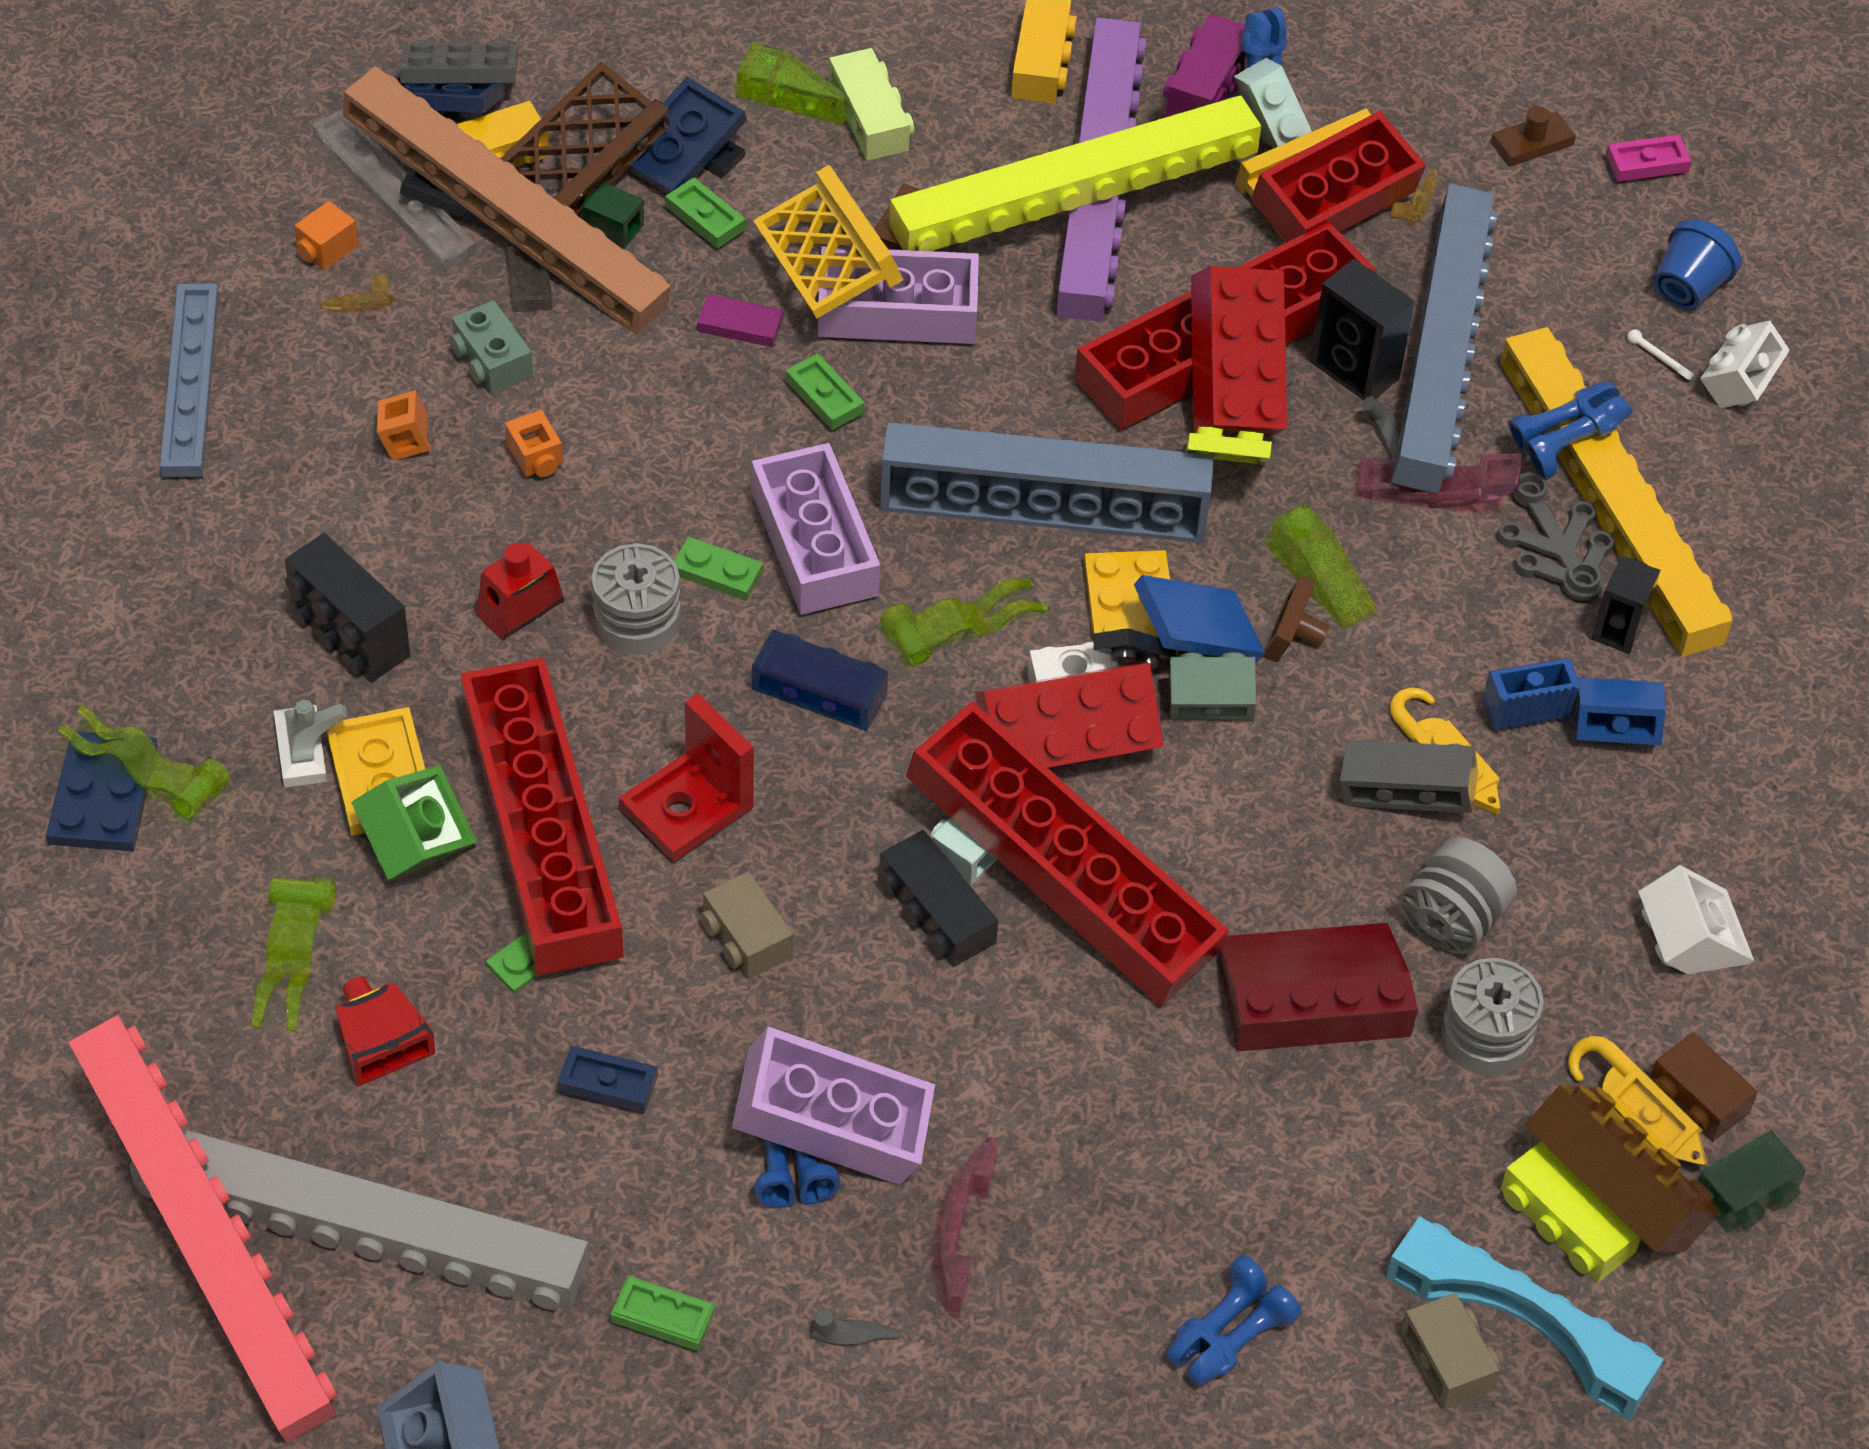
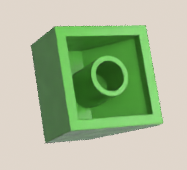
M441 765L386 780L351 802L388 881L414 873L477 843Z

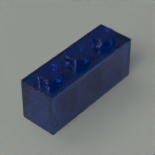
M772 629L752 664V690L867 732L887 696L888 671L874 663L862 662L843 655L835 649L824 648L804 641L797 635L785 634Z

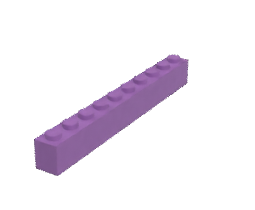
M1096 17L1079 143L1136 126V118L1129 117L1130 113L1137 114L1140 91H1133V87H1141L1143 65L1136 64V60L1144 61L1146 38H1139L1141 22ZM1119 195L1070 210L1056 317L1103 322L1104 309L1113 307L1115 285L1108 284V279L1116 280L1119 256H1112V250L1120 251L1122 228L1115 227L1116 222L1123 223L1126 200L1119 199Z

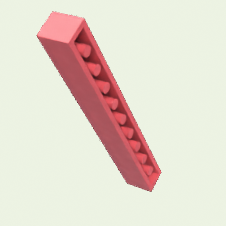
M119 1015L69 1041L94 1091L285 1442L287 1443L336 1416L337 1413L330 1400L336 1398L338 1394L325 1371L316 1375L308 1362L316 1357L315 1352L303 1331L294 1336L287 1321L295 1317L282 1292L272 1296L265 1282L273 1278L260 1253L252 1257L250 1256L244 1243L252 1238L239 1214L232 1218L227 1214L223 1204L231 1199L218 1176L209 1180L202 1166L210 1161L197 1138L190 1141L186 1139L181 1128L189 1123L176 1099L167 1104L161 1090L168 1087L156 1063L154 1062L146 1066L140 1053L148 1048L136 1026L133 1025L126 1029Z

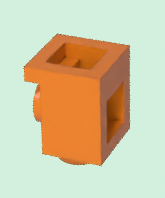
M416 390L378 401L377 434L391 460H399L430 451V444L427 440L428 413Z
M542 409L505 422L506 448L514 456L525 477L537 474L539 477H547L557 470L558 465L563 464L562 442ZM536 431V433L522 438V435Z

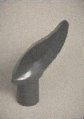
M1367 397L1362 403V408L1373 418L1377 435L1394 466L1400 437L1398 425L1389 409L1380 404L1374 397Z
M822 1309L816 1313L815 1322L817 1327L810 1334V1336L820 1341L840 1345L861 1344L881 1338H900V1330L864 1320H836L833 1313L828 1309Z

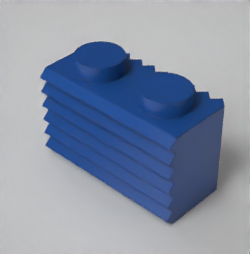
M1570 658L1488 671V681H1486L1482 699L1493 729L1497 731L1500 728L1507 730L1509 726L1515 728L1516 725L1523 727L1524 724L1531 726L1533 722L1539 724L1540 721L1547 723L1549 719L1555 721L1556 718L1563 720L1564 717L1569 719L1572 717L1581 684Z

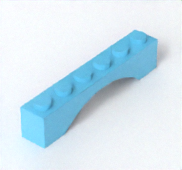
M1419 1216L1391 1257L1386 1278L1425 1301H1434L1457 1293L1461 1301L1474 1302L1499 1309L1525 1321L1546 1336L1565 1355L1580 1377L1589 1398L1629 1422L1657 1379L1664 1359L1656 1355L1648 1345L1642 1342H1634L1615 1331L1605 1320L1597 1317L1593 1318L1574 1307L1564 1296L1552 1294L1533 1283L1523 1272L1511 1270L1492 1259L1482 1248L1464 1243L1452 1236L1447 1228L1438 1223H1430Z

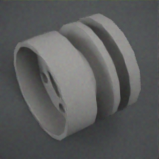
M628 544L618 546L606 552L595 564L591 577L594 601L593 621L596 634L605 645L618 652L627 654L652 653L668 645L678 633L681 621L679 601L680 576L677 564L666 552L650 545Z
M1451 837L1441 843L1427 860L1425 868L1418 871L1413 881L1406 885L1402 890L1399 902L1401 911L1409 925L1419 935L1449 953L1467 954L1477 947L1481 938L1489 932L1492 922L1498 920L1514 901L1517 887L1515 878L1508 866L1493 851L1481 843L1468 838Z
M1486 958L1465 965L1453 979L1440 1029L1443 1048L1452 1061L1467 1071L1484 1076L1504 1075L1519 1068L1529 1056L1544 1004L1541 986L1529 971L1512 961L1501 958Z

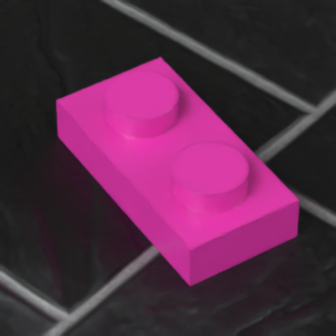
M1680 134L1608 144L1606 157L1617 182L1689 172L1692 162Z

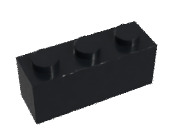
M924 829L880 853V868L877 874L880 886L887 895L891 896L894 894L902 904L904 915L909 923L913 926L919 925L927 935L930 948L938 957L944 956L954 968L997 943L999 920Z

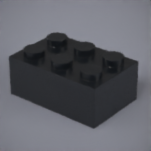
M1355 259L1351 260L1322 284L1309 362L1363 401L1370 396L1377 399L1400 380L1415 301L1409 298L1405 292L1398 290L1379 277L1372 269L1365 267Z
M325 532L285 558L287 573L285 583L290 593L291 603L289 604V610L292 616L301 625L307 623L315 631L318 640L326 649L334 648L342 656L344 664L353 674L357 675L360 673L370 683H373L410 657L405 606Z

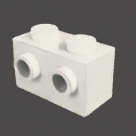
M1770 320L1748 326L1741 324L1727 333L1724 344L1718 353L1710 359V365L1700 379L1719 407L1745 406L1753 401H1758L1790 350Z

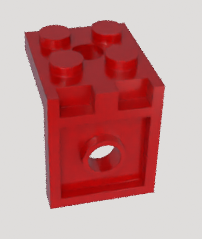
M699 693L685 701L686 753L619 797V808L673 862L754 808V747ZM674 802H685L691 806L689 810L682 813L673 812L668 807Z

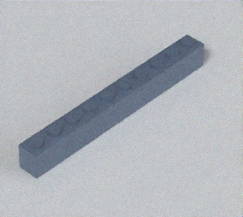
M1449 183L1439 216L1391 483L1439 494L1443 480H1451L1457 456L1450 455V451H1456L1461 435V428L1456 427L1455 422H1461L1466 405V399L1460 398V394H1466L1471 372L1464 369L1465 366L1470 367L1476 345L1469 343V339L1474 340L1476 337L1480 317L1475 316L1474 312L1479 313L1485 290L1479 289L1478 286H1484L1489 263L1483 262V259L1488 260L1494 237L1487 236V233H1493L1498 211L1492 210L1493 193Z

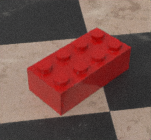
M1379 110L1260 173L1251 201L1285 242L1328 221L1341 232L1416 192L1426 164Z
M1209 266L1191 275L1194 433L1197 432L1198 427H1212L1223 429L1222 435L1238 436L1239 431L1262 433L1264 434L1263 437H1269L1286 430L1284 271Z
M1133 663L975 691L977 705L1047 768L1164 747L1150 663Z

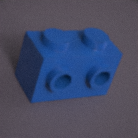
M1579 677L1581 687L1576 705V740L1662 745L1666 712L1663 682Z

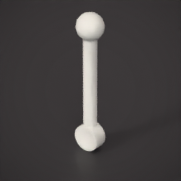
M1639 330L1628 332L1627 340L1630 344L1640 345L1689 381L1695 375L1643 339Z

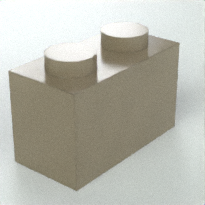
M749 871L703 893V912L700 913V919L704 929L711 937L717 935L723 944L722 950L728 964L733 969L739 967L747 980L793 958L794 934Z
M1457 1293L1406 1311L1401 1328L1404 1340L1443 1410L1492 1392L1500 1371V1362L1495 1350L1490 1345H1485L1478 1333L1479 1328L1475 1314L1470 1307L1463 1306Z

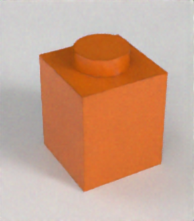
M331 201L326 202L294 225L297 253L305 262L310 263L312 261L323 271L359 246L356 221Z

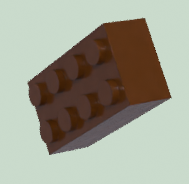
M1559 1084L1525 1126L1654 1252H1685L1721 1212L1711 1202L1714 1198L1713 1194L1697 1180L1692 1179L1690 1182L1678 1171L1681 1167L1679 1161L1663 1148L1656 1150L1645 1139L1648 1136V1132L1630 1117L1624 1119L1613 1108L1616 1105L1615 1100L1598 1086L1592 1088L1583 1085Z

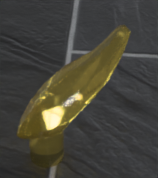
M1433 167L1421 188L1415 193L1413 204L1393 203L1392 217L1407 218L1417 222L1426 214L1436 187L1438 173L1436 167Z
M373 273L372 293L356 292L350 296L336 297L319 302L320 308L332 310H353L387 306L396 299L392 294H388L389 274Z

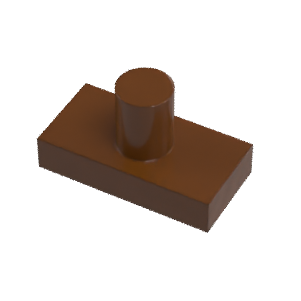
M1534 106L1528 110L1525 122L1492 133L1491 144L1508 166L1511 167L1573 146L1576 135L1557 111L1549 113L1544 107Z
M1303 575L1299 576L1285 598L1264 650L1265 654L1262 657L1278 663L1294 636L1318 648L1320 647L1330 625L1304 613L1315 581Z

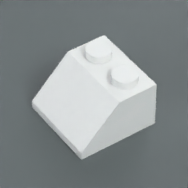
M1679 865L1638 891L1644 905L1642 909L1643 918L1648 926L1653 929L1657 940L1655 945L1656 953L1666 966H1672L1686 974L1747 965L1754 962L1726 889Z

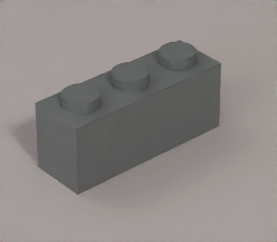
M1347 740L1340 776L1344 805L1365 808L1472 813L1478 778L1475 746Z

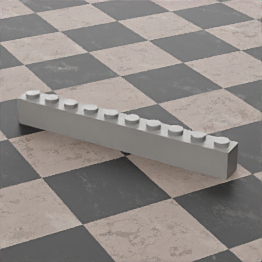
M182 1129L188 1141L194 1138L198 1139L210 1161L202 1166L209 1180L218 1176L231 1199L223 1204L230 1218L239 1214L244 1224L253 1221L268 1225L272 1231L280 1235L291 1236L293 1233L307 1236L312 1238L317 1244L327 1248H335L337 1245L350 1248L369 1260H379L382 1257L399 1262L402 1267L412 1272L432 1271L442 1274L447 1280L455 1284L467 1285L469 1282L487 1287L492 1293L501 1297L517 1295L532 1299L536 1305L544 1309L555 1310L558 1307L567 1310L572 1309L589 1265L588 1241ZM131 1161L129 1167L134 1188L138 1189L146 1197L152 1198L136 1166Z

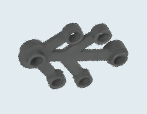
M1526 472L1519 475L1514 487V498L1520 505L1530 509L1545 536L1523 529L1516 522L1508 521L1501 524L1497 539L1504 547L1514 548L1522 545L1558 558L1563 567L1540 560L1537 554L1525 551L1517 556L1515 571L1524 578H1532L1539 575L1561 583L1564 591L1574 599L1582 601L1595 599L1601 594L1604 585L1599 567L1603 558L1612 552L1614 538L1605 531L1592 533L1588 543L1589 552L1583 562L1579 560L1575 550L1585 528L1593 524L1596 508L1587 501L1576 502L1572 507L1571 521L1564 534L1544 501L1548 489L1546 479L1534 472ZM1577 512H1585L1589 516H1580ZM1512 532L1516 537H1509L1505 533ZM1595 542H1604L1607 546H1598ZM1523 562H1529V563L1533 564L1534 566H1533V567H1526V566H1524L1522 563H1523Z

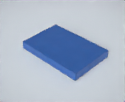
M1141 575L1134 583L1135 589L1163 648L1219 657L1226 653H1241L1245 657H1255V662L1259 661L1265 654L1234 590Z

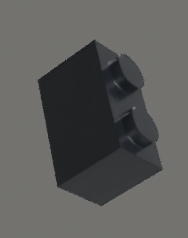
M1621 556L1604 590L1591 640L1627 654L1631 653L1647 620L1661 572L1660 569L1649 566L1642 561Z

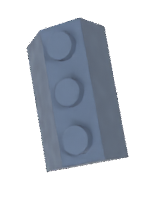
M438 1361L377 1406L385 1449H499L481 1370Z

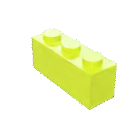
M1539 1142L1506 1168L1500 1190L1503 1192L1507 1203L1514 1210L1523 1211L1535 1223L1539 1234L1546 1241L1555 1242L1568 1255L1570 1263L1578 1272L1588 1274L1595 1282L1599 1283L1636 1253L1641 1238L1543 1142Z

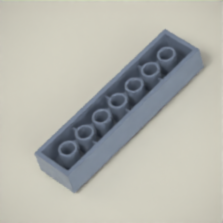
M888 422L882 459L880 511L1204 543L1211 497L1214 455Z

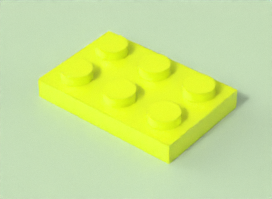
M1198 427L1197 432L1189 433L1186 452L1214 455L1216 460L1265 465L1270 459L1272 442L1263 441L1264 434L1239 431L1238 436L1232 438L1223 437V429Z

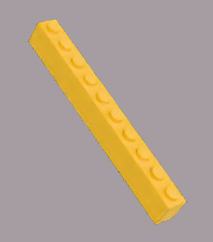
M1548 327L1505 339L1500 364L1531 415L1541 414L1564 405L1574 399L1573 393L1586 388L1580 371L1577 368L1574 369L1566 356L1563 344L1555 339ZM1580 417L1559 424L1544 434L1563 428L1580 419ZM1615 429L1610 434L1602 437L1593 434L1573 442L1561 450L1557 457L1584 501L1590 502L1596 508L1595 519L1602 530L1608 532L1614 538L1613 548L1618 556L1621 558L1623 555L1636 561H1642L1649 566L1661 570L1650 608L1679 655L1685 657L1724 645L1732 626L1730 609L1726 604L1721 603L1714 592L1710 577L1703 573L1697 565L1691 547L1680 538L1675 530L1672 517L1665 513L1658 503L1653 487L1646 483L1641 476L1635 458L1624 449L1617 430Z

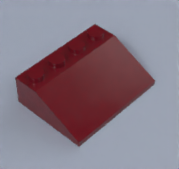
M1388 923L1226 936L1218 952L1237 1052L1412 1036L1418 1007L1410 972Z

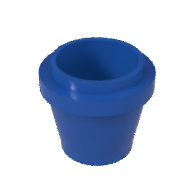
M1683 220L1679 222L1669 234L1668 248L1653 278L1656 291L1663 299L1682 309H1695L1722 283L1731 281L1738 273L1742 265L1738 247L1727 232L1713 223L1704 220Z

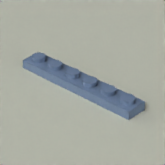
M217 284L177 285L160 461L162 477H203L219 300Z

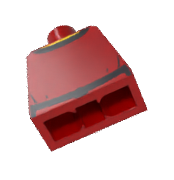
M514 543L507 546L504 551V557L485 568L481 573L477 617L501 641H504L565 601L555 568L531 544Z
M360 976L349 980L343 986L342 991L347 1001L340 1003L335 1010L338 1029L357 1087L436 1054L432 1028L396 984L388 983L372 990L367 979Z

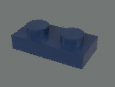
M571 1045L558 1080V1092L645 1113L658 1077V1066Z

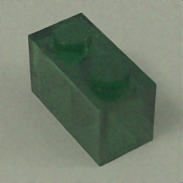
M1770 1130L1702 1170L1698 1182L1713 1194L1714 1198L1711 1202L1721 1211L1715 1220L1728 1234L1741 1225L1744 1229L1754 1226L1764 1217L1766 1210L1776 1204L1779 1208H1783L1792 1203L1801 1193L1799 1187L1806 1169L1776 1134Z

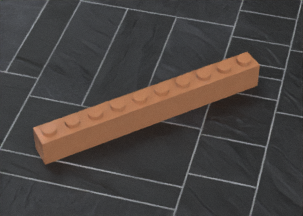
M375 66L344 91V118L625 328L637 335L667 308L671 285L666 282L662 275L652 272L637 261L631 252L621 249L609 240L600 229L590 226L578 217L570 207L562 205L547 194L542 186L532 183L520 174L511 163L504 162L489 151L484 143L474 140L462 131L453 120L443 117L431 108L426 100L415 96L404 88L395 77L387 75Z

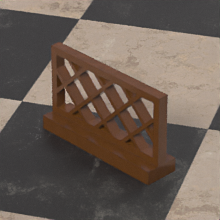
M601 61L500 159L512 164L518 157L535 156V171L519 173L528 180H535L536 184L539 185L540 180L563 179V189L553 198L562 205L570 207L579 217L582 214V205L589 194H594L603 182L609 185L613 184L670 128L669 111L658 100L654 103ZM603 76L614 85V95L592 96L591 87ZM636 103L643 111L636 118H620L619 104ZM615 104V119L593 120L592 105ZM587 105L588 120L565 121V112L571 106ZM616 128V137L610 143L593 144V129ZM588 129L589 144L566 145V130ZM561 130L562 145L539 146V137L545 131ZM589 153L590 162L583 169H567V154ZM562 155L563 170L540 171L539 156Z

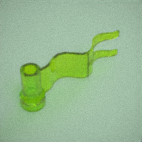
M1031 578L1024 580L1007 579L996 584L982 598L972 603H965L955 598H947L936 602L925 611L915 615L908 604H896L882 614L880 622L887 635L895 638L908 663L912 666H917L930 658L931 651L929 648L942 644L960 632L972 631L978 635L985 636L999 631L1014 616L1022 612H1044L1049 610L1045 602L1036 603L1027 600H1017L1006 604L992 616L982 619V616L989 613L997 602L1009 592L1017 589H1028L1034 586Z
M83 704L77 709V712L84 717L99 737L105 740L121 738L125 741L114 740L104 744H95L83 739L77 732L65 724H62L57 729L83 754L94 756L109 753L115 755L122 761L132 779L140 786L172 795L174 797L171 801L172 808L183 818H191L210 797L219 795L230 782V775L220 762L214 759H205L195 768L187 763L167 760L157 752L151 739L143 730L135 726L117 729L109 727L101 722Z
M275 876L271 878L269 902L277 903L269 928L266 968L264 976L257 986L251 1026L261 1027L267 1003L274 987L282 982L285 974H289L287 985V1030H297L303 989L308 984L311 971L314 932L320 918V913H331L333 910L336 896L335 878L317 876L315 881Z

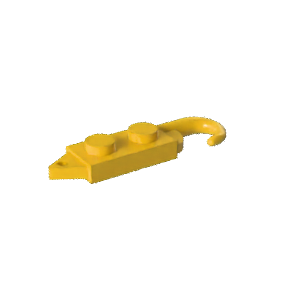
M1407 688L1400 690L1393 696L1390 702V714L1394 722L1412 742L1471 746L1449 720L1428 718L1416 722L1405 709L1404 705L1410 699H1421L1428 704H1433L1435 699L1427 691L1420 688ZM1476 752L1478 778L1473 805L1498 815L1500 803L1497 787L1500 778Z
M1590 1036L1581 1039L1573 1046L1569 1053L1568 1066L1571 1075L1577 1082L1583 1080V1075L1579 1069L1581 1057L1589 1051L1598 1052L1612 1066L1604 1079L1603 1090L1615 1100L1616 1105L1614 1107L1625 1118L1630 1117L1637 1121L1648 1132L1646 1139L1657 1150L1663 1148L1677 1160L1707 1166L1700 1133L1703 1130L1614 1042L1605 1037ZM1698 1152L1700 1156L1694 1160L1693 1155Z

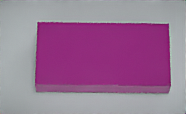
M708 294L697 322V332L774 347L783 322V310Z

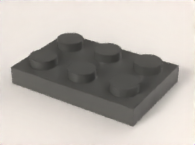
M416 40L411 42V45H404L400 66V82L515 83L518 62L517 45H509V42L505 40H491L486 45H471V42L467 40H453L448 45H433V42L429 40Z

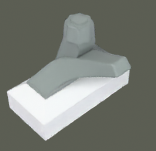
M302 699L296 702L295 708L274 711L284 788L327 782L321 734L347 717L346 706L338 704L317 712L316 705L311 704L310 700Z

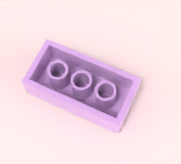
M822 246L821 255L824 254L826 247ZM838 247L834 256L848 257L851 248ZM889 250L903 278L902 282L889 288L885 280L818 318V337L975 344L979 254ZM829 266L825 277L839 278L843 267ZM854 268L849 279H858L869 273L870 270ZM819 288V301L831 295L833 289Z
M830 443L751 461V493L800 615L879 596L881 565Z
M768 1026L748 1048L732 1128L901 1185L921 1165L935 1084Z

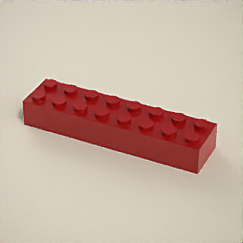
M1329 221L1237 267L1284 271L1286 345L1315 330L1322 284L1353 259L1374 272L1377 271ZM1191 291L1077 348L1074 380L1120 430L1193 393Z
M544 657L461 673L463 706L536 975L540 976L624 958L621 921Z
M971 701L914 750L905 777L1160 1007L1218 954L1229 929L976 703Z

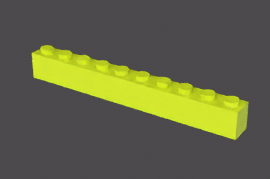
M1240 95L890 199L889 227L903 250L934 251L957 243H964L970 239L1000 232L1023 223L1037 221L1043 217L1063 211H1070L1096 201L1107 200L1116 195L1143 189L1146 186L1176 179L1189 173L1209 169L1219 164L1258 153L1261 124Z

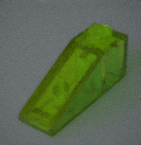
M752 42L737 70L738 98L833 124L844 125L846 121V95L789 51Z
M1306 502L1273 519L1268 549L1296 579L1303 575L1315 581L1311 595L1344 630L1377 611L1376 605L1331 528Z

